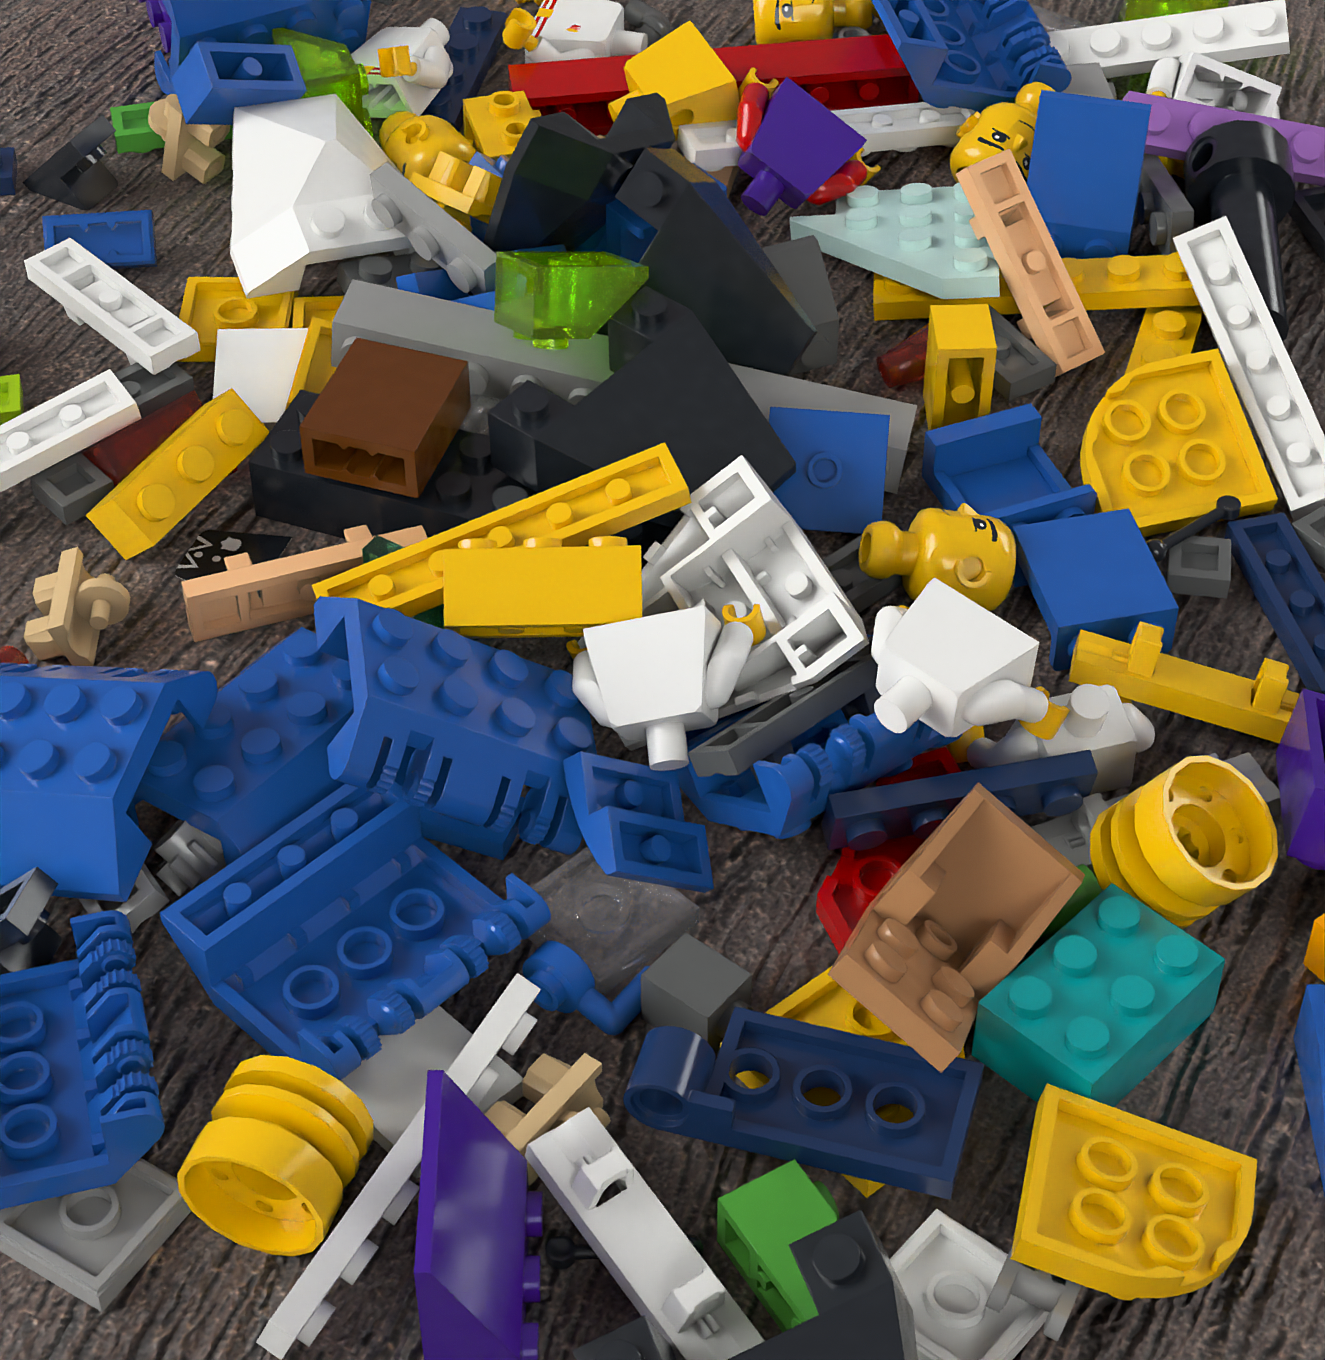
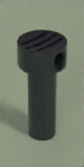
M1233 120L1215 125L1197 136L1186 150L1183 165L1185 195L1194 210V221L1200 226L1224 216L1227 217L1282 342H1284L1288 335L1289 323L1277 223L1282 221L1293 207L1296 187L1292 154L1287 139L1274 127L1258 121Z

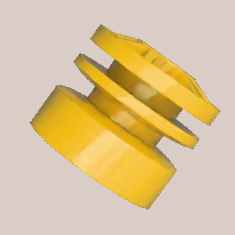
M1208 755L1186 757L1144 786L1123 797L1098 815L1090 833V860L1101 889L1105 890L1113 883L1182 930L1190 926L1197 919H1202L1209 915L1220 905H1226L1260 885L1271 876L1278 857L1277 830L1267 803L1253 783L1229 763Z
M259 1055L243 1060L231 1074L224 1087V1093L214 1105L211 1111L212 1121L208 1122L199 1133L177 1173L179 1192L190 1210L212 1230L239 1245L271 1255L291 1257L313 1252L324 1240L343 1201V1189L355 1177L359 1169V1161L367 1153L374 1138V1121L363 1101L342 1081L314 1065L284 1056Z

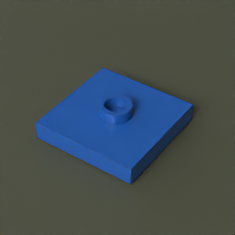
M770 407L769 424L796 462V473L775 490L773 494L802 530L863 534L867 525L882 521L890 415Z

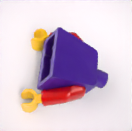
M754 67L750 69L738 89L741 99L737 112L736 142L743 151L737 164L743 171L754 178L741 195L742 202L751 211L760 216H766L778 199L793 209H797L805 201L819 206L847 196L848 193L853 192L858 186L865 185L880 171L881 168L878 164L873 168L869 167L861 158V153L865 151L862 146L867 139L791 79L786 77L776 89L778 85L776 79L773 78L769 84L762 83L755 75L757 69Z

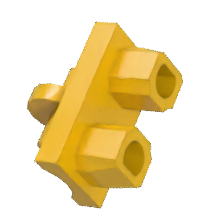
M440 151L428 178L413 172L409 181L428 197L439 202L437 205L468 231L472 232L470 216L487 224L489 223L502 178Z

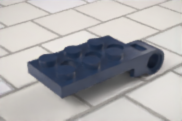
M735 1006L716 1062L712 1047L705 1039L690 1030L676 1026H661L649 1031L644 1039L624 1093L623 1102L627 1111L635 1119L654 1129L787 1161L795 1159L799 1164L951 1200L982 1083L984 1063L956 1057L940 1073L910 1046ZM744 1071H756L764 1074L770 1081L763 1087L748 1089L738 1086L732 1078ZM824 1087L837 1092L841 1099L829 1106H818L807 1101L803 1095L813 1088ZM897 1104L909 1109L914 1116L903 1123H891L881 1119L875 1111L884 1105Z

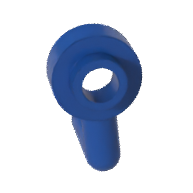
M556 941L543 942L523 963L522 971L524 978L541 989L534 999L538 1006L548 1011L557 1010L563 1013H572L577 1010L605 1034L614 1036L620 1034L641 1012V974L650 966H645L612 1002L595 989L594 976L585 961L575 951Z

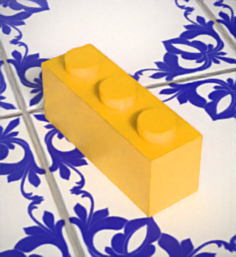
M231 388L200 407L86 514V517L125 560H128L155 546L257 448L270 431Z
M618 536L591 538L588 541L589 546L562 547V540L551 537L526 539L523 541V547L497 548V541L484 538L461 540L458 542V549H443L444 628L453 630L469 639L584 637L583 629L641 618V545L628 546L627 539Z

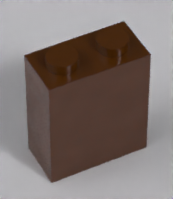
M356 337L299 426L305 473L419 498L471 409L468 361Z

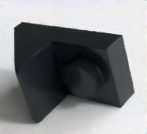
M103 114L100 115L22 183L29 191L81 210L87 211L92 209L118 187L115 177L100 161L107 154L101 144L116 132V129Z
M39 867L32 869L0 888V975L49 965L61 944L62 938L46 924L50 912L44 908L58 883Z

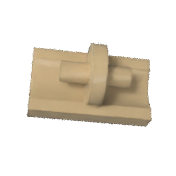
M170 94L165 99H160L150 106L148 115L150 128L155 133L161 135L165 141L161 173L174 181L185 172H188L202 184H206L221 173L224 169L225 155L214 147L225 139L229 133L230 125L186 124L176 94Z
M79 547L61 552L58 572L35 578L33 596L36 606L44 617L27 621L24 639L39 661H46L65 655L73 666H94L100 630L105 629L110 624L122 621L128 614L131 598L128 590L121 583L116 582L115 578L110 574L104 573L100 574L97 578L92 577L83 566V553Z
M543 1053L528 1068L522 1080L523 1096L536 1105L525 1114L504 1100L497 1101L484 1115L524 1158L527 1145L530 1142L559 1127L569 1118L587 1107H590L606 1128L611 1120L609 1115L602 1109L603 1098L598 1092L595 1079L602 1072V1063L584 1053L573 1066H570ZM527 1161L530 1186L539 1176Z

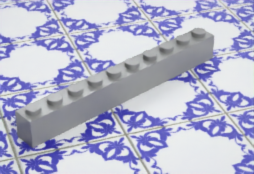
M352 279L332 321L331 366L338 367L356 337L468 361L470 398L497 404L524 382L530 380L571 404L576 405L614 374V372L610 371L608 336ZM728 363L768 422L770 407L890 415L884 491L897 494L918 405Z

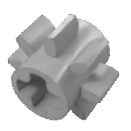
M178 819L154 846V850L163 858L158 865L160 869L155 875L178 896L188 887L191 889L193 887L196 888L226 867L221 841L189 825L186 820Z

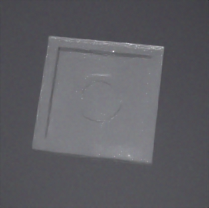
M588 847L531 887L547 903L551 913V921L528 937V939L538 947L545 941H556L575 951L590 968L595 980V989L602 995H605L699 923V907L674 887L607 876L596 862Z

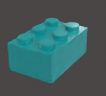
M1111 883L978 1002L972 1056L1035 1102H1038L1048 1083L1115 1107L1214 1012L1226 959Z

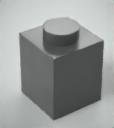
M685 932L641 974V1019L654 1028L676 1026L690 1030L705 1039L714 1050V1053H716L720 1049V1043L723 1042L734 1007L754 1011L753 1007H751L752 974Z

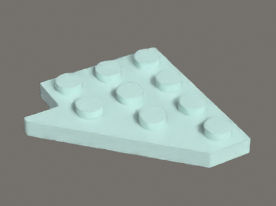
M959 182L952 187L933 188L926 183H910L904 185L901 189L878 190L876 187L866 185L858 186L853 192L848 193L847 196L837 199L835 214L790 217L791 240L814 235L819 242L821 252L938 298L1000 297L999 266L986 238L984 237L980 240L976 238L969 223V220L975 217Z

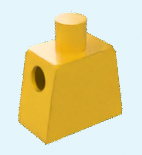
M690 20L626 62L624 72L629 94L608 104L610 115L615 122L627 98L659 93L666 100L675 141H677L679 125L737 120L740 98L736 79Z

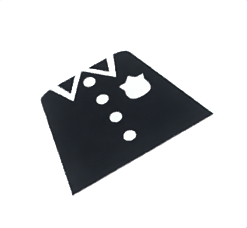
M205 530L197 537L176 568L175 576L186 581L227 571L224 558L246 552L249 554L253 565L279 559L292 537Z

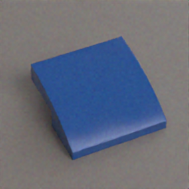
M582 751L563 760L567 789L578 826L593 857L607 876L702 893L714 889L705 825L684 821L678 772L652 770L647 765Z

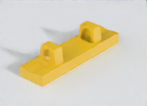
M1139 622L1131 644L1080 629L1073 650L1069 682L1097 686L1108 684L1116 688L1120 697L1280 743L1300 695L1299 693L1286 690L1289 684V679H1287L1288 664L1264 658L1256 679L1252 680L1160 653L1163 645L1161 639L1164 628L1149 623Z

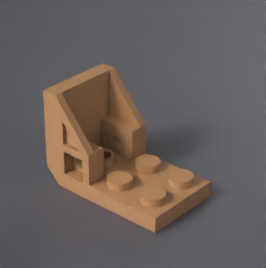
M978 782L894 874L866 908L828 975L942 1073L961 1053L977 1014L978 1002L1017 966L1082 884L1085 874Z

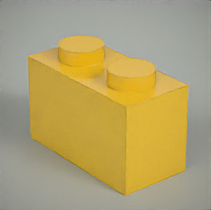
M988 304L930 305L923 387L928 430L990 414L997 345Z

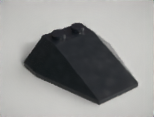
M659 93L627 98L606 138L598 140L565 112L530 119L505 167L483 243L501 258L504 289L512 285L507 259L508 252L519 249L564 245L569 256L606 224V204L617 200L616 194L644 149H670L672 147L675 135L666 100ZM468 292L470 296H474L472 292Z

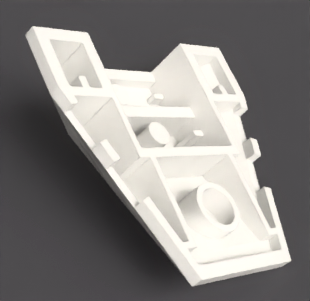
M336 94L234 108L230 255L246 299L299 290L305 266L308 264L393 251L394 255L412 254L416 251L410 240L395 227H386L377 218L371 205L374 199L370 174L386 162L401 173V171Z
M743 455L691 493L692 503L679 509L684 513V516L661 545L655 541L643 556L648 563L642 569V617L704 605L721 622L722 630L725 626L722 608L725 605L733 604L737 618H741L752 612L754 604H760L766 627V635L759 644L751 647L746 663L728 702L718 708V719L771 700L778 695L790 691L793 692L817 683L869 644L861 617L802 529ZM581 637L577 643L581 649L586 648L585 639ZM618 734L625 747L631 751L647 745L646 739L627 741Z

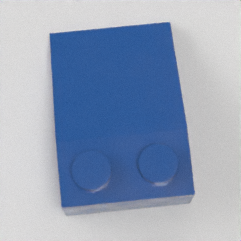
M1041 90L1027 186L1061 258L1091 259L1129 255L1133 239L1151 104Z

